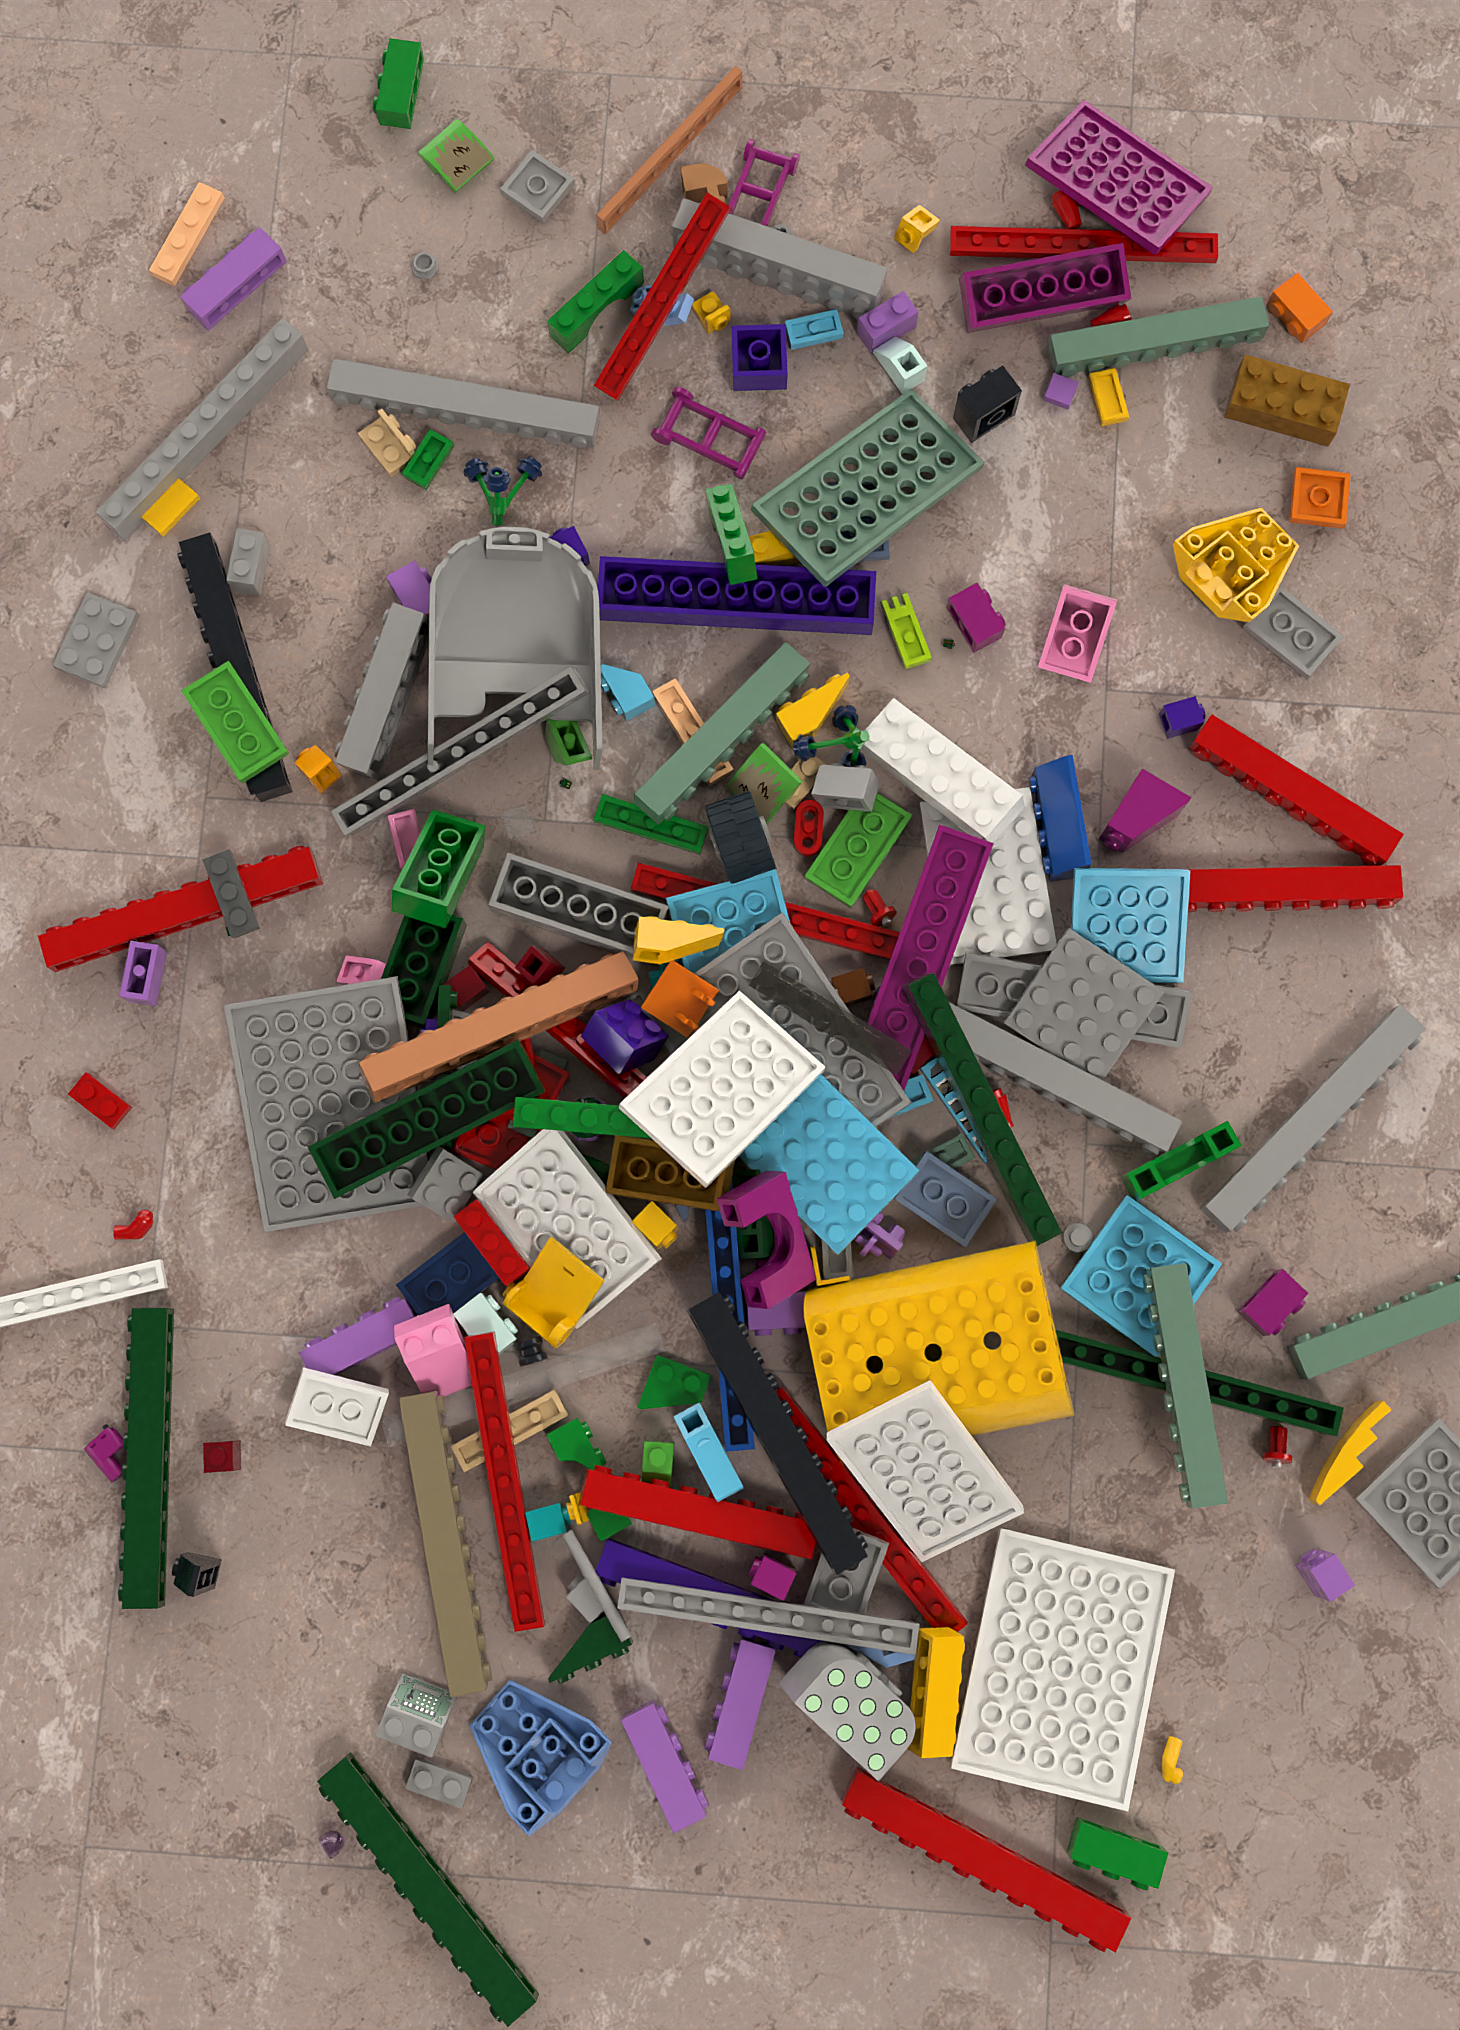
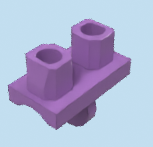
M880 1212L858 1234L855 1241L864 1247L859 1254L864 1258L869 1251L878 1258L882 1253L891 1260L903 1245L901 1241L905 1230L896 1224H892L886 1232L878 1225L884 1217Z

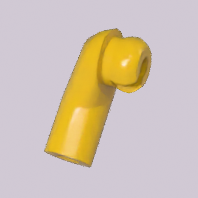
M1172 1736L1168 1737L1162 1755V1777L1167 1783L1179 1784L1183 1777V1771L1181 1768H1176V1763L1183 1742Z

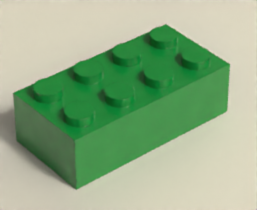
M432 809L392 889L391 911L446 928L484 849L486 826Z

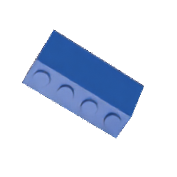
M1066 755L1035 767L1032 776L1029 777L1031 793H1035L1036 803L1033 804L1035 819L1040 821L1041 830H1038L1040 847H1044L1046 856L1042 858L1044 872L1049 874L1050 882L1073 879L1074 868H1089L1092 864L1073 755Z

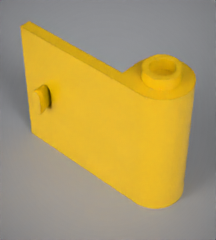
M550 1237L524 1280L517 1285L515 1283L510 1284L502 1295L505 1298L503 1305L557 1349L572 1333L605 1280L555 1238Z

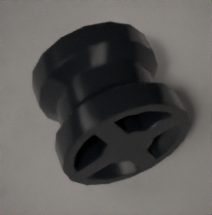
M541 1336L514 1344L515 1350L520 1355L518 1361L520 1367L548 1359L547 1353L542 1350L541 1344L543 1339Z

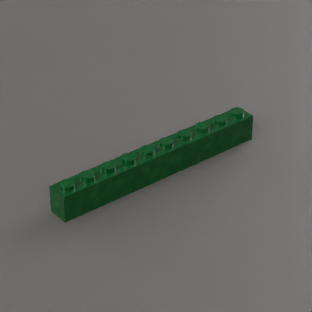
M934 972L926 973L902 985L910 1005L1027 1241H1036V1245L1039 1246L1060 1235L1062 1231Z
M132 1308V1315H129L127 1320L128 1332H131V1344H128L126 1349V1358L130 1362V1373L126 1375L125 1388L126 1391H129V1403H126L124 1408V1418L128 1421V1433H125L123 1438V1448L127 1451V1463H124L122 1468V1478L126 1481V1493H123L121 1498V1508L125 1511V1523H122L120 1528L121 1541H124V1553H121L119 1558V1569L123 1571V1583H120L118 1588V1600L122 1602V1609H158L165 1606L174 1309Z
M1056 1330L1063 1364L1167 1392L1166 1384L1161 1382L1158 1372V1364H1162L1161 1358ZM1205 1370L1210 1401L1213 1405L1327 1436H1338L1344 1407Z
M350 1752L317 1781L320 1785L319 1791L328 1802L333 1801L339 1809L337 1814L346 1826L351 1825L358 1834L356 1839L365 1850L370 1849L377 1858L375 1863L379 1870L385 1875L388 1873L395 1881L394 1888L403 1899L408 1898L413 1904V1912L417 1919L423 1924L426 1922L433 1930L432 1937L441 1948L446 1947L451 1953L453 1965L460 1973L465 1972L471 1979L470 1985L476 1995L480 1998L484 1996L491 2005L489 2009L493 2017L500 2023L503 2021L509 2027L537 2002L539 1993Z

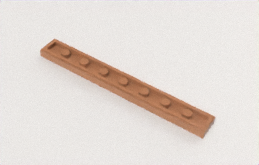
M735 66L596 214L597 226L601 232L606 234L742 89V71Z

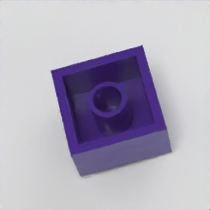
M786 324L731 326L733 391L787 390Z
M631 999L595 1011L581 1035L619 1075L654 1061L669 1037L660 1028L659 1024L652 1021L641 1010L640 1006Z

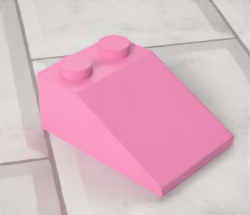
M1065 584L1038 667L1091 683L1117 599Z
M449 1304L394 1325V1339L421 1393L438 1390V1396L443 1395L444 1397L472 1386L465 1340Z

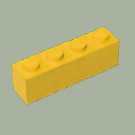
M949 1627L919 1628L910 1704V1710L915 1718L916 1727L914 1738L907 1749L920 1758L953 1756V1748L956 1742V1716L959 1712V1685L962 1681L961 1664L965 1644L964 1636Z

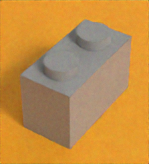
M243 529L236 530L226 579L235 593L261 596L271 546L263 532Z
M832 763L831 765L820 764L811 794L824 808L872 812L880 781L873 770L867 766L845 767L838 763Z

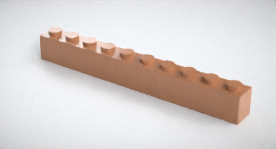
M624 951L618 954H607L594 964H583L568 975H557L548 983L539 987L536 985L531 986L518 996L513 998L511 996L499 1000L496 1005L487 1009L484 1007L476 1009L470 1016L461 1020L452 1019L444 1027L437 1030H426L411 1041L398 1042L391 1046L389 1050L380 1054L377 1052L371 1053L363 1061L359 1062L360 1074L374 1103L489 1055L519 1039L524 1040L637 991L639 978Z

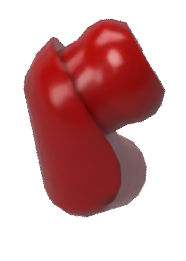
M146 1209L141 1210L130 1225H115L113 1230L114 1239L136 1240L143 1238L153 1225L152 1212Z

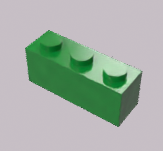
M389 38L388 48L383 50L382 64L384 69L383 73L380 72L378 75V97L375 96L373 100V112L377 114L380 125L411 129L424 63L421 42Z
M1076 1817L1066 1851L1070 1859H1073V1865L1085 1870H1090L1091 1866L1102 1870V1875L1114 1880H1119L1120 1876L1130 1879L1131 1885L1143 1890H1148L1149 1886L1156 1889L1159 1888L1168 1857V1851L1163 1846Z

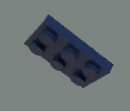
M464 1232L397 1283L396 1286L418 1316L447 1304L450 1305L454 1314L500 1278Z

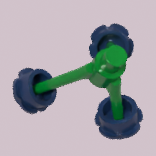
M528 456L527 459L520 458L517 470L522 475L506 498L500 497V492L507 490L508 484L511 481L508 472L500 467H494L488 471V462L481 461L479 458L472 459L465 464L464 476L468 477L472 483L479 482L490 506V514H492V525H503V515H506V508L509 507L512 499L526 479L534 482L538 476H542V471L540 470L542 465L533 457Z
M839 706L834 710L832 724L835 728L847 732L842 738L815 742L811 735L802 736L800 734L797 737V741L793 743V750L796 757H800L803 762H806L809 758L816 756L818 748L844 744L846 748L852 750L844 754L839 764L845 767L866 766L865 756L859 751L862 745L869 740L870 736L867 731L856 728L858 714H856V709L853 706Z

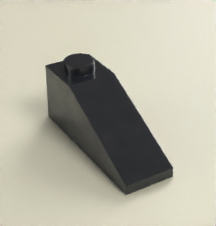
M190 1552L180 1554V1558L175 1559L172 1567V1576H175L173 1584L187 1596L191 1597L215 1589L222 1559Z

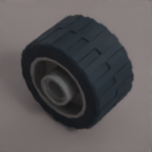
M750 791L706 805L705 810L710 823V837L717 858L724 866L730 883L734 884L777 869L769 847V843H772L764 816L759 817Z

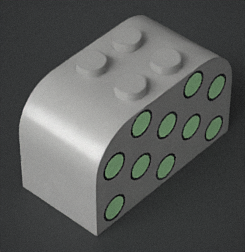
M823 1641L815 1644L778 1683L804 1713L878 1781L905 1752L914 1738L915 1718L910 1708L899 1698L902 1692L860 1651L855 1655L841 1643Z

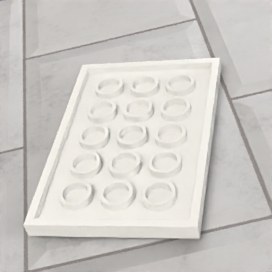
M1030 787L1015 789L1023 795L1025 807L993 844L950 966L964 965L966 952L1007 959L1050 953L1057 945ZM920 802L919 808L928 857L939 824L963 833L966 832L929 803Z
M739 991L620 1103L619 1109L706 1188L824 1072L825 1066Z
M541 1130L473 1191V1194L530 1268L548 1239L553 1237L605 1280L575 1326L576 1329L584 1325L662 1259L643 1233L632 1223L633 1220L612 1194L606 1193V1185L564 1131Z
M931 1380L827 1432L828 1443L921 1562L1024 1513L1022 1503Z

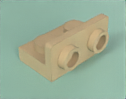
M380 409L377 411L379 419L360 431L358 436L392 478L405 469L415 453L414 449L417 447L408 434L403 436L399 431L401 427L392 414L387 416L384 410Z

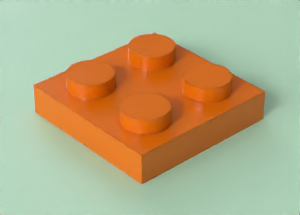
M1296 467L1293 472L1289 522L1344 529L1347 522L1351 473Z

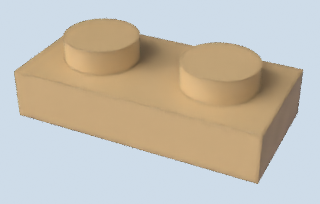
M816 756L809 758L806 762L799 759L791 769L803 781L791 799L784 803L793 811L797 809L798 805L812 791L820 764L826 765Z

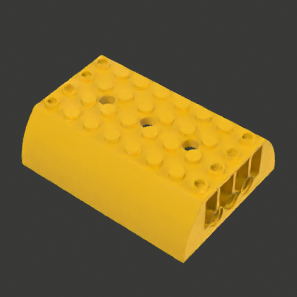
M1036 1241L813 1287L805 1292L804 1319L828 1432L931 1380L971 1436L1075 1416ZM991 1331L998 1333L1001 1337V1345L994 1350L986 1347L984 1343L985 1335ZM937 1344L942 1349V1356L938 1361H930L926 1357L925 1350L928 1345ZM871 1356H878L883 1361V1369L879 1373H872L867 1367V1361Z

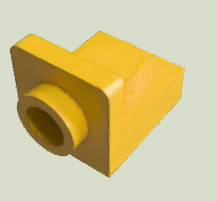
M918 205L902 217L894 239L909 251L915 253L922 239L937 228L940 220Z
M714 291L693 302L691 310L708 334L715 330H722L731 321V309L728 305L724 306Z

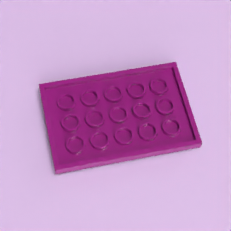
M1084 99L1038 146L1025 163V166L1154 255L1158 254L1205 201L1213 189L1212 186Z

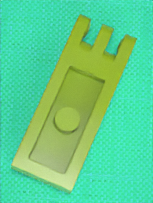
M906 592L901 594L903 605H900L897 596L891 597L893 605L891 609L886 599L880 601L905 670L931 662L932 659L910 598Z

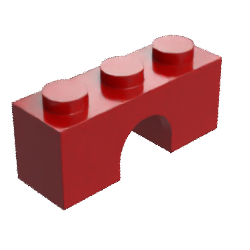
M474 1200L454 1216L455 1220L505 1286L508 1287L510 1284L516 1283L529 1272L530 1267L503 1234L479 1200Z

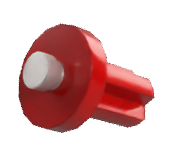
M876 889L868 890L862 896V899L873 915L870 919L871 924L878 927L890 925L897 911L893 906H886Z
M1283 1426L1270 1427L1269 1452L1262 1454V1460L1272 1463V1468L1281 1469L1282 1464L1292 1463V1456L1286 1454L1288 1430Z

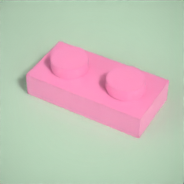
M346 955L336 982L347 985L381 979L386 964L374 959Z

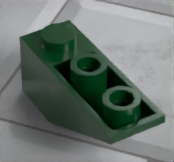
M617 1609V1611L619 1612V1614H620L622 1620L624 1621V1618H623V1616H622V1614H621L620 1609ZM606 1614L594 1619L548 1678L549 1683L557 1680L558 1684H562L575 1677L574 1671L584 1667L587 1672L602 1665V1658L612 1655L613 1659L628 1653V1646L633 1644L632 1637L621 1642Z

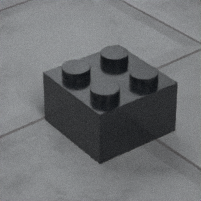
M1003 365L996 370L990 369L981 376L978 382L973 385L969 383L959 390L953 419L969 441L973 443L1016 414L1022 390Z

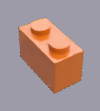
M1298 272L1276 288L1267 303L1271 313L1275 317H1279L1287 326L1288 332L1293 337H1297L1301 343L1325 326L1333 313L1329 306Z

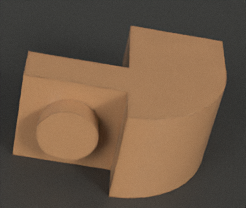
M703 163L680 167L681 184L685 199L701 203L708 192L726 203L725 198L728 197L727 180L718 168Z

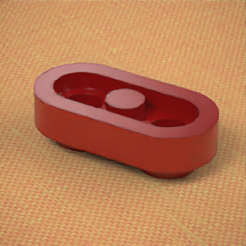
M805 800L798 805L796 810L794 848L797 853L805 857L817 854L822 844L824 810L817 801ZM811 812L815 818L807 820L804 815ZM805 839H809L813 845L805 847L802 842Z

